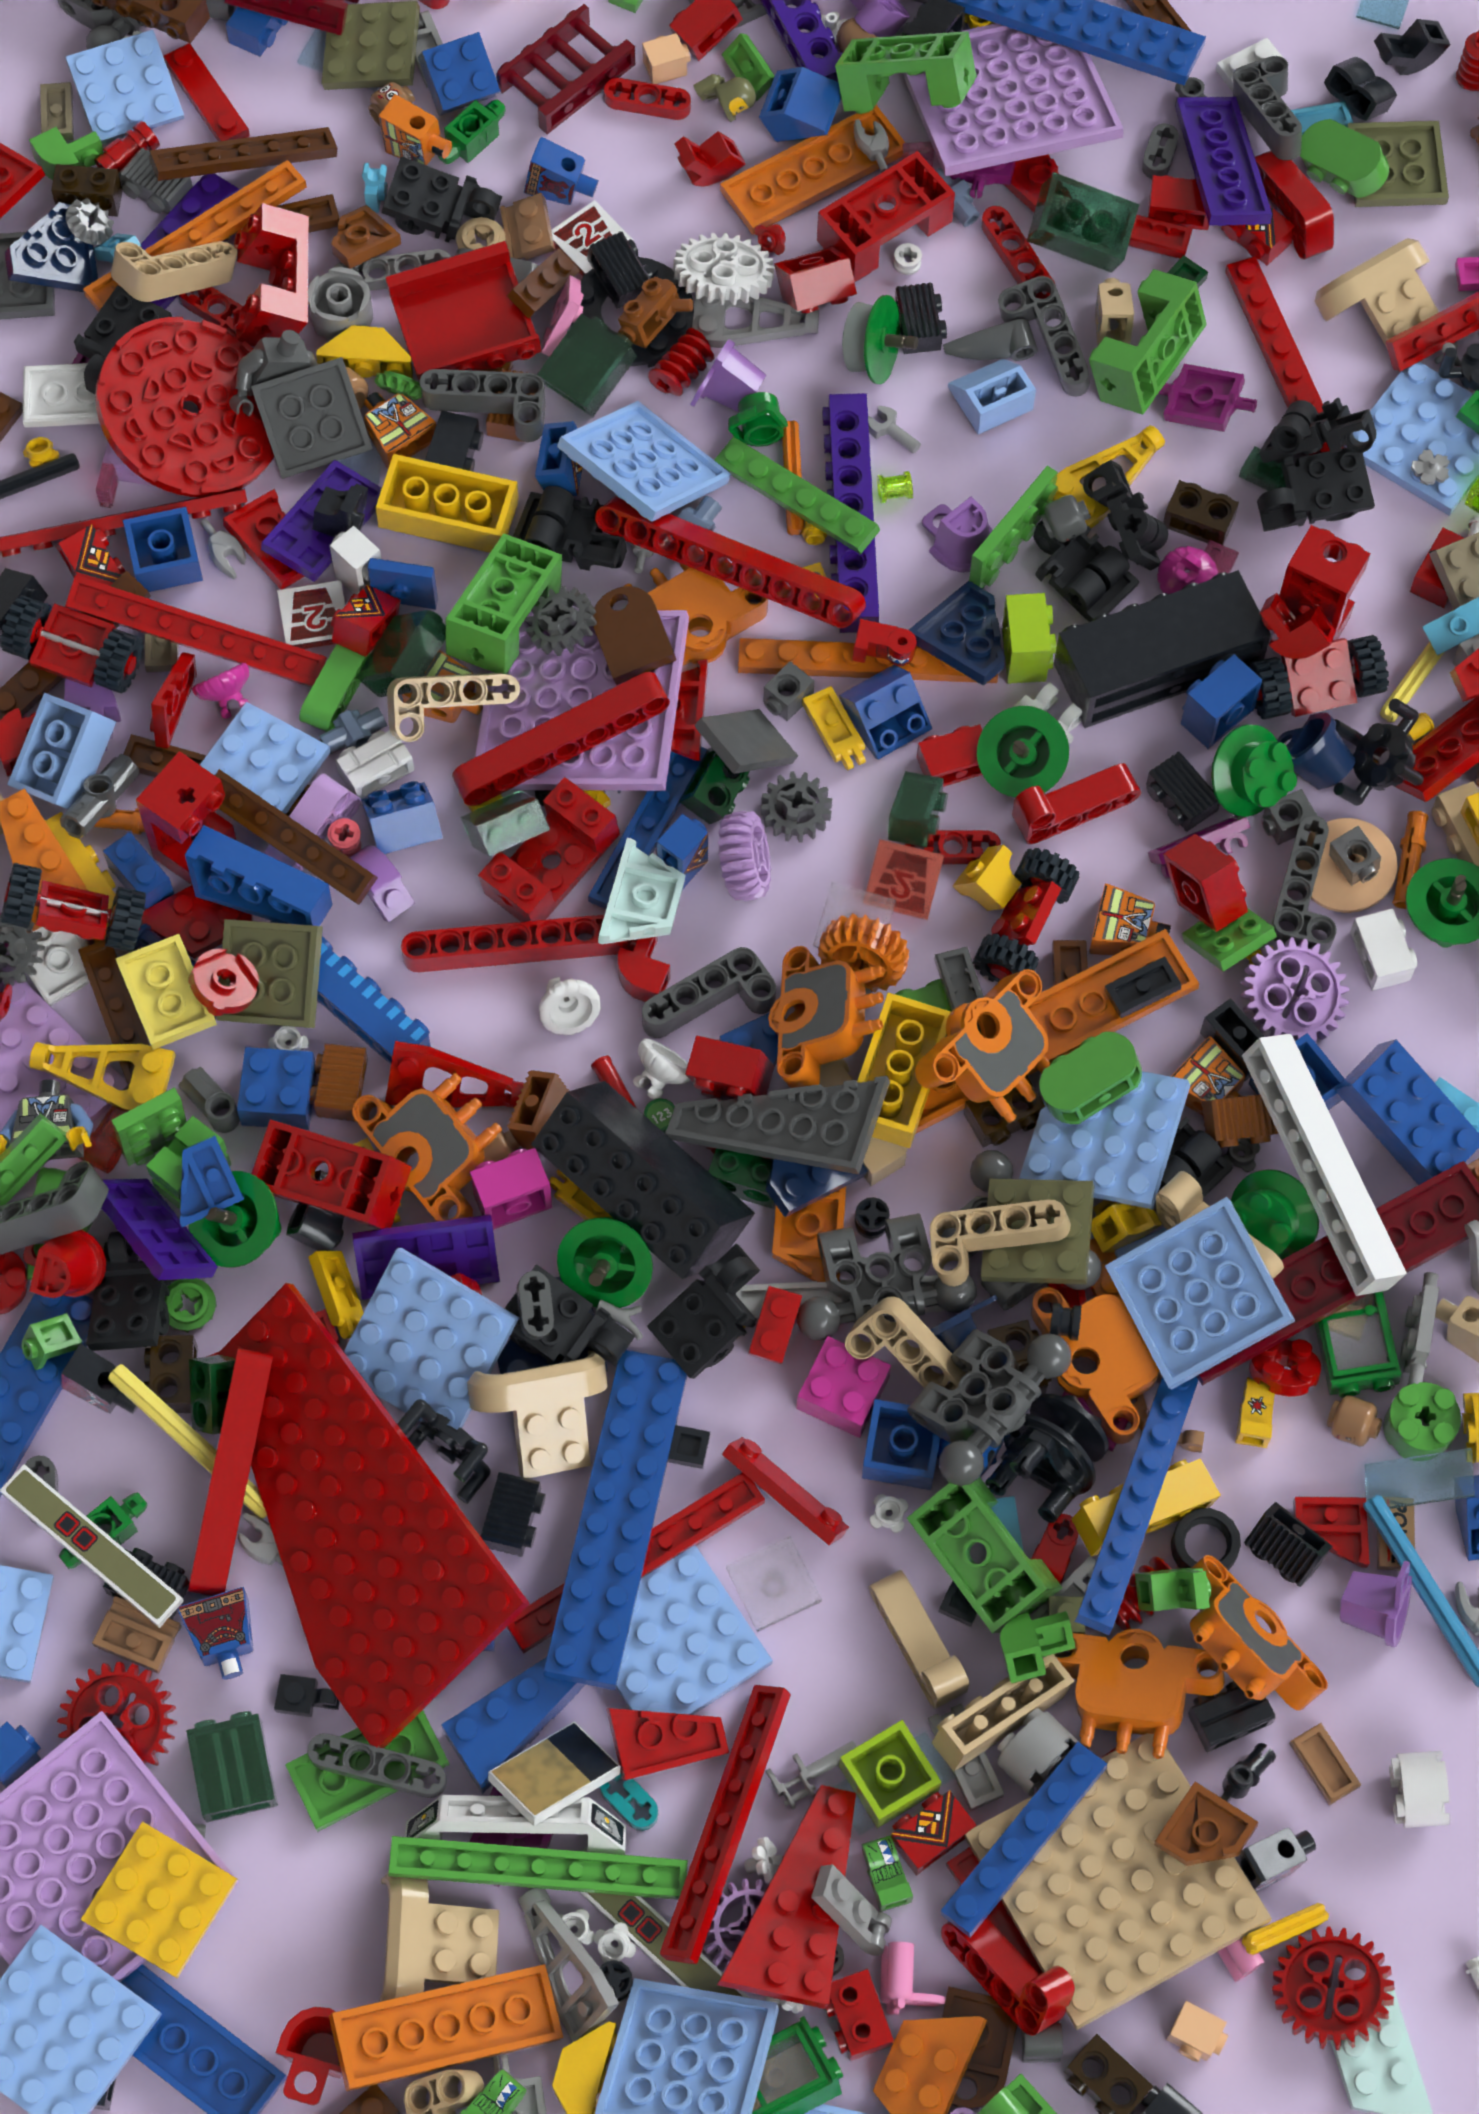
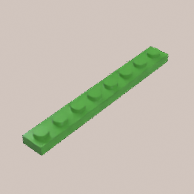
M392 1836L388 1876L678 1900L687 1877L688 1860Z

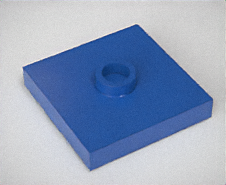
M370 558L368 565L370 586L400 599V604L436 610L438 594L433 567Z

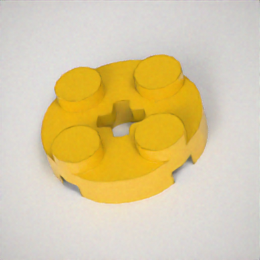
M1463 1393L1464 1413H1462L1463 1434H1467L1468 1442L1465 1444L1467 1463H1479V1393Z

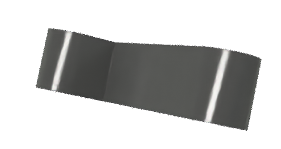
M1271 56L1241 66L1234 71L1233 97L1237 98L1240 111L1273 154L1281 160H1293L1299 157L1302 151V125L1281 98L1288 91V62L1283 57Z
M1039 276L1002 291L998 299L1002 320L1006 323L1017 319H1026L1028 321L1036 319L1063 390L1068 395L1074 397L1085 394L1090 386L1088 366L1053 280L1046 276ZM1045 291L1050 293L1046 299L1035 297L1039 292ZM1011 303H1019L1021 305L1013 311L1006 309ZM1051 319H1059L1061 321L1059 325L1054 327L1046 325ZM1062 346L1072 348L1067 354H1059L1057 352ZM1073 366L1075 374L1079 379L1076 381H1074V378L1070 376L1069 368Z
M432 369L424 372L420 378L422 401L429 410L513 414L515 434L520 440L534 442L542 436L546 404L543 380L536 374ZM527 393H535L534 395H525ZM532 420L530 423H525L524 421Z
M1311 815L1305 817L1298 827L1271 925L1274 927L1277 936L1274 941L1280 939L1285 946V942L1293 937L1296 946H1298L1300 941L1307 939L1308 949H1311L1318 943L1320 944L1319 954H1322L1330 949L1336 936L1337 928L1331 918L1307 911L1329 831L1327 822L1323 818ZM1309 831L1315 832L1312 847L1306 846ZM1305 860L1312 868L1302 870L1297 867L1295 862ZM1292 890L1298 891L1303 895V899L1299 901L1292 900L1287 892ZM1289 921L1295 926V930L1285 931L1279 926V923ZM1313 930H1322L1327 934L1328 938L1318 940L1314 938L1311 932Z
M739 947L646 1001L642 1007V1027L648 1036L662 1038L736 994H739L752 1012L765 1014L770 1011L775 1003L776 983L751 949ZM739 964H746L750 969L739 971L734 967ZM710 981H719L722 985L718 988H711L706 984ZM757 990H764L769 994L765 997H757L753 993ZM683 997H689L694 1000L688 1005L678 1002Z
M81 1161L66 1171L58 1188L0 1206V1255L81 1230L96 1219L109 1189L88 1161Z

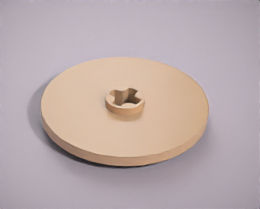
M1339 818L1328 821V836L1311 899L1318 905L1335 912L1352 913L1366 910L1384 899L1395 882L1397 856L1393 844L1379 828L1366 821L1354 818ZM1359 826L1381 856L1380 869L1371 880L1365 883L1359 881L1351 886L1329 856L1330 842ZM1311 831L1309 833L1306 846L1312 847L1315 832ZM1353 854L1348 857L1355 863L1365 860L1359 854ZM1305 860L1297 861V867L1302 870L1312 868Z

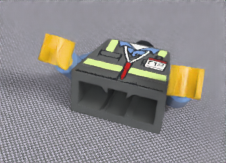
M46 1079L39 1083V1096L22 1098L19 1101L18 1109L13 1112L0 1131L1 1155L41 1113L63 1130L67 1138L48 1160L84 1157L83 1143L86 1148L92 1146L89 1138L93 1129V1123L81 1105L75 1104L68 1095L60 1094V1082Z

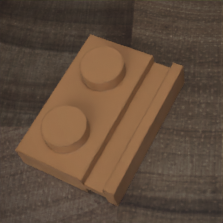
M542 193L515 201L509 207L500 206L506 244L511 258H525L528 260L555 251L546 199Z
M115 1596L110 1610L107 1611L92 1644L94 1647L159 1674L175 1642L174 1639L182 1626L179 1622L168 1618L158 1628L127 1600Z

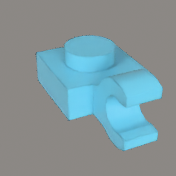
M364 163L362 179L365 181V203L375 213H379L381 201H385L388 185L385 182L387 167L381 164L380 169L369 168V163Z

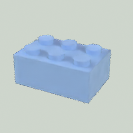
M44 692L7 785L19 790L25 788L28 794L69 809L84 792L83 783L85 779L96 774L116 721Z

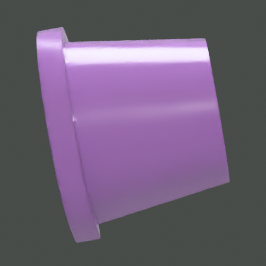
M728 339L690 405L695 407L700 397L703 399L708 397L738 412L740 400L747 395L757 393L766 374L734 348L735 342Z
M972 496L953 511L947 505L940 504L922 519L924 528L935 537L934 545L930 548L929 553L940 564L950 570L961 573L970 572L972 555L993 531L988 524L985 510ZM945 516L940 520L939 527L936 528L933 525L935 517Z
M1403 1562L1398 1577L1353 1571L1341 1598L1340 1621L1385 1639L1386 1646L1397 1647L1404 1630L1412 1587V1576H1409L1410 1562Z

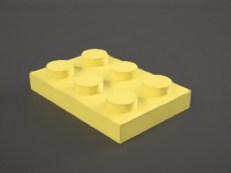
M179 934L115 958L153 1050L217 1025L214 1015L207 1011V1008L196 999L191 990L188 977L193 966Z

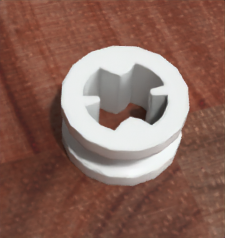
M905 243L896 248L893 264L897 272L902 275H913L919 271L922 259L919 247L911 243ZM904 256H910L912 262H905Z

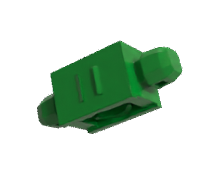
M498 99L489 102L485 106L476 100L472 102L444 128L445 139L452 142V149L447 158L444 159L439 156L438 158L444 164L454 162L459 156L466 163L471 162L499 136L498 122L505 114V105Z
M138 1492L132 1493L123 1499L121 1506L110 1496L86 1515V1517L98 1527L104 1524L111 1525L112 1529L108 1535L119 1545H122L138 1532L131 1519L133 1517L138 1518L148 1506L147 1502ZM112 1515L121 1524L119 1527H117L115 1521L112 1520ZM65 1548L59 1554L60 1560L68 1569L75 1568L82 1563Z

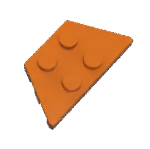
M846 1187L787 1217H784L776 1206L772 1258L812 1281L826 1282L818 1248L817 1233L844 1228ZM838 1273V1274L836 1275V1278H837V1280H838L839 1282H840V1273Z
M980 2016L903 2020L873 2089V2092L889 2113L948 2114L987 2020Z

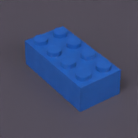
M1397 1039L1378 1044L1334 1089L1418 1185L1462 1161L1466 1162L1479 1148V1133Z

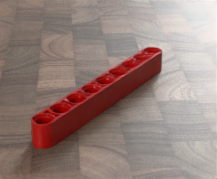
M615 495L598 509L595 514L597 526L605 533L624 537L625 541L835 627H848L866 608L864 596L854 588L669 513L651 522L641 516L630 504Z

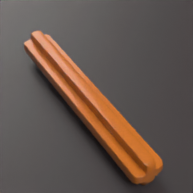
M795 420L787 421L788 426L784 428V436L782 437L784 468L802 478L799 424ZM786 509L787 533L789 535H801L804 529V520Z

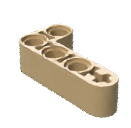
M217 241L151 257L137 244L120 242L115 246L111 277L136 300L152 302L230 282L233 277L237 249L230 243Z
M502 673L397 678L390 683L387 690L390 733L398 740L406 742L416 741L424 733V708L512 703L520 693L519 682L512 675ZM473 681L476 685V693L472 698L467 699L464 696L463 687L467 682ZM439 682L444 687V695L441 699L435 701L431 697L430 692L432 686ZM502 683L508 686V689L502 691V693L488 691L487 686H500ZM404 684H408L412 690V695L406 702H402L398 697V690ZM409 717L413 721V730L404 736L400 732V723L404 718Z
M1179 1171L1155 1196L1157 1216L1167 1230L1210 1207L1203 1201L1202 1189L1199 1183L1185 1171ZM1249 1234L1270 1275L1274 1279L1284 1269L1283 1262L1276 1253Z
M1050 1199L943 1212L935 1216L930 1224L932 1264L940 1280L948 1286L955 1287L965 1282L969 1276L968 1252L1059 1241L1068 1235L1071 1223L1064 1206L1060 1202ZM1052 1217H1055V1218H1054V1223L1049 1224V1223H1051V1218H1052ZM1017 1220L1025 1221V1224L1020 1229H1010L1013 1222ZM980 1225H991L987 1232L982 1234L975 1233ZM946 1229H956L951 1237H941ZM958 1261V1265L953 1270H943L948 1262Z
M887 1297L881 1300L860 1317L845 1340L847 1352L857 1359H867L883 1346H886L923 1388L929 1382H934L948 1390H955L958 1388L961 1378L966 1375L952 1361V1353L909 1306L897 1297ZM883 1314L891 1315L896 1322L886 1320ZM858 1334L866 1335L871 1342L863 1341ZM907 1340L915 1341L920 1348L910 1346ZM930 1366L939 1367L943 1374L934 1372Z
M899 1570L869 1585V1592L930 1705L936 1709L967 1693L969 1679L962 1664L955 1655L950 1657L903 1571Z
M450 2069L414 2080L409 2083L404 2093L406 2114H456V2109L469 2106L477 2095L483 2092L484 2082L482 2077L473 2070ZM461 2080L462 2090H461V2093L459 2094V2092H458V2083H459V2081ZM427 2091H429L430 2093V2100L428 2104L426 2101Z

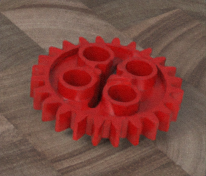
M116 1662L114 1672H112L109 1664L103 1663L100 1675L95 1670L88 1669L90 1679L88 1682L80 1678L75 1679L80 1688L78 1692L66 1691L72 1702L71 1704H60V1707L67 1711L68 1714L67 1717L57 1719L58 1723L67 1725V1730L58 1734V1737L62 1739L69 1738L99 1712L103 1711L110 1721L114 1715L120 1716L119 1719L123 1722L121 1728H115L123 1737L129 1740L131 1748L144 1764L148 1762L158 1766L159 1762L155 1754L157 1752L168 1754L169 1752L162 1744L163 1741L175 1739V1736L166 1731L167 1727L177 1725V1721L169 1719L167 1716L168 1713L176 1709V1706L164 1703L171 1696V1692L167 1690L158 1692L163 1681L157 1678L149 1682L152 1674L150 1670L145 1669L138 1676L139 1665L132 1663L126 1672L124 1663ZM116 1687L119 1691V1699L116 1704L108 1706L105 1702V1694L110 1688ZM135 1693L134 1701L128 1705L130 1695ZM146 1705L149 1709V1718L146 1723L138 1725L135 1720L136 1710Z
M1330 1926L1326 1929L1325 1937H1320L1318 1932L1312 1929V1940L1309 1942L1299 1935V1948L1287 1945L1286 1950L1290 1959L1278 1957V1965L1283 1970L1273 1971V1979L1281 1983L1272 1986L1273 1995L1281 1997L1275 2001L1276 2010H1286L1281 2016L1283 2024L1294 2021L1292 2034L1295 2036L1304 2030L1305 2043L1307 2044L1314 2037H1318L1320 2049H1324L1328 2040H1333L1335 2049L1340 2050L1341 2040L1345 2039L1354 2048L1355 2036L1357 2035L1366 2042L1369 2041L1368 2028L1370 2027L1380 2032L1381 2024L1377 2017L1388 2020L1389 2011L1384 2006L1394 2005V1997L1386 1993L1395 1990L1394 1981L1386 1979L1392 1975L1391 1966H1381L1385 1961L1384 1953L1372 1955L1374 1942L1370 1941L1362 1946L1361 1933L1359 1932L1352 1940L1347 1939L1346 1928H1342L1338 1937L1333 1936ZM1337 1957H1341L1342 1963L1338 1973L1339 1988L1335 1989L1331 2018L1325 2019L1324 2014L1329 2001L1328 1989L1332 1986L1335 1960ZM1316 1960H1321L1328 1965V1968L1322 1972H1314L1309 1968V1965ZM1358 1968L1365 1973V1976L1359 1980H1351L1345 1974L1350 1969ZM1307 1996H1315L1321 2000V2003L1315 2008H1307L1301 2002ZM1344 2004H1352L1358 2008V2012L1352 2016H1344L1338 2010Z

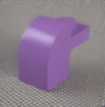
M65 679V701L91 710L116 722H121L116 698L110 689L96 685L95 681L92 687H88Z
M367 845L350 857V859L378 877L367 894L384 921L390 922L415 904L400 880L402 876L392 862L378 848Z

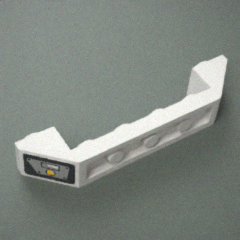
M441 1795L407 1820L405 1837L442 1840L443 1832L588 1834V1852L625 1855L626 1825L589 1797L578 1799L533 1826L504 1796Z

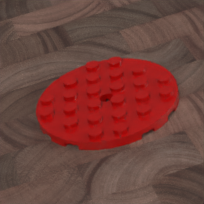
M165 317L145 322L133 328L116 342L104 360L98 374L95 393L96 411L100 426L109 445L121 461L139 477L158 488L178 495L200 498L234 492L246 487L265 471L274 458L255 397L247 395V398L254 405V410L250 416L243 413V404L239 408V414H236L229 405L230 399L238 394V389H235L238 363L240 359L254 348L246 341L242 343L226 333L228 329L202 320L200 323L184 320L183 317ZM191 401L195 403L198 407V413H192L186 409L183 410V402Z

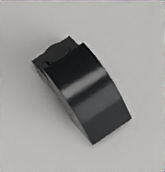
M1416 19L1403 35L1380 33L1374 40L1380 58L1386 65H1395L1399 75H1409L1427 68L1451 45L1439 21Z

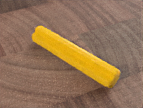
M1313 1904L1248 1933V1935L1242 1938V1945L1246 1947L1248 1954H1257L1323 1924V1922L1328 1921L1329 1913L1325 1911L1323 1904Z

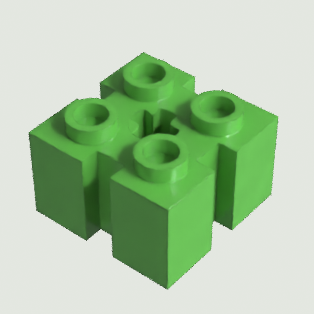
M193 1115L174 1135L175 1139L168 1147L164 1146L146 1165L149 1175L153 1178L151 1181L155 1189L178 1209H181L183 1149L215 1135L229 1166L232 1165L229 1155L225 1152L227 1148L224 1140Z

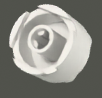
M1442 1751L1398 1753L1396 1758H1391V1765H1389L1391 1788L1398 1787L1399 1793L1395 1795V1802H1393L1395 1824H1403L1404 1828L1450 1824V1813H1445L1444 1803H1449V1790L1445 1761H1441Z

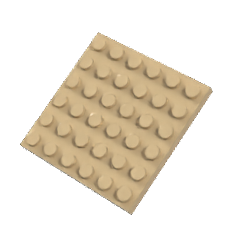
M1147 1733L1130 1742L1125 1754H1120L1115 1750L1101 1758L1107 1763V1769L1001 1899L1042 1972L1044 1973L1053 1966H1060L1071 1976L1075 1991L1069 2006L1066 2008V2013L1076 2030L1248 1935V1933L1271 1922L1272 1917L1235 1857L1185 1866L1155 1846V1840L1191 1786L1167 1748L1163 1758L1156 1759L1153 1757L1152 1743L1154 1734ZM1033 1796L974 1827L965 1834L964 1837L979 1862Z

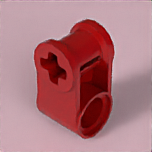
M1061 1514L1056 1522L1048 1523L1041 1542L1037 1545L1031 1558L1042 1559L1060 1584L1071 1561L1070 1557L1079 1535L1071 1520L1073 1517L1068 1514ZM1062 1527H1066L1068 1534L1063 1540L1057 1538L1058 1531Z

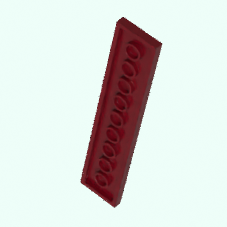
M1464 1161L1376 1208L1407 1273L1468 1240L1469 1238L1464 1228L1465 1224L1473 1220L1479 1222V1182ZM1327 1235L1282 1259L1284 1269L1273 1279L1295 1322L1197 1375L1196 1377L1202 1386L1366 1296L1355 1295Z

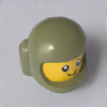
M711 74L693 85L702 101L718 98L730 122L736 120L737 114L753 107L756 101L754 87L744 77H735L725 82L724 77Z

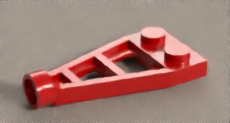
M395 1041L385 1102L396 1106L411 1092L425 1089L423 1087L424 1073L431 1067L446 1071L451 1075L457 1073L461 1079L468 1076L487 1083L488 1088L484 1094H467L461 1092L460 1082L456 1089L445 1098L453 1108H462L474 1098L480 1100L482 1103L481 1107L505 1106L513 1108L517 1106L516 1101L519 1100L518 1095L522 1094L521 1089L524 1088V1082L513 1081V1078L429 1046Z

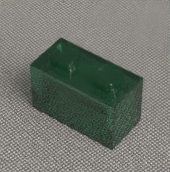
M905 771L889 814L888 840L927 847L931 835H937L940 824V816L938 814L939 812L944 813L947 805L948 793L943 792V778Z

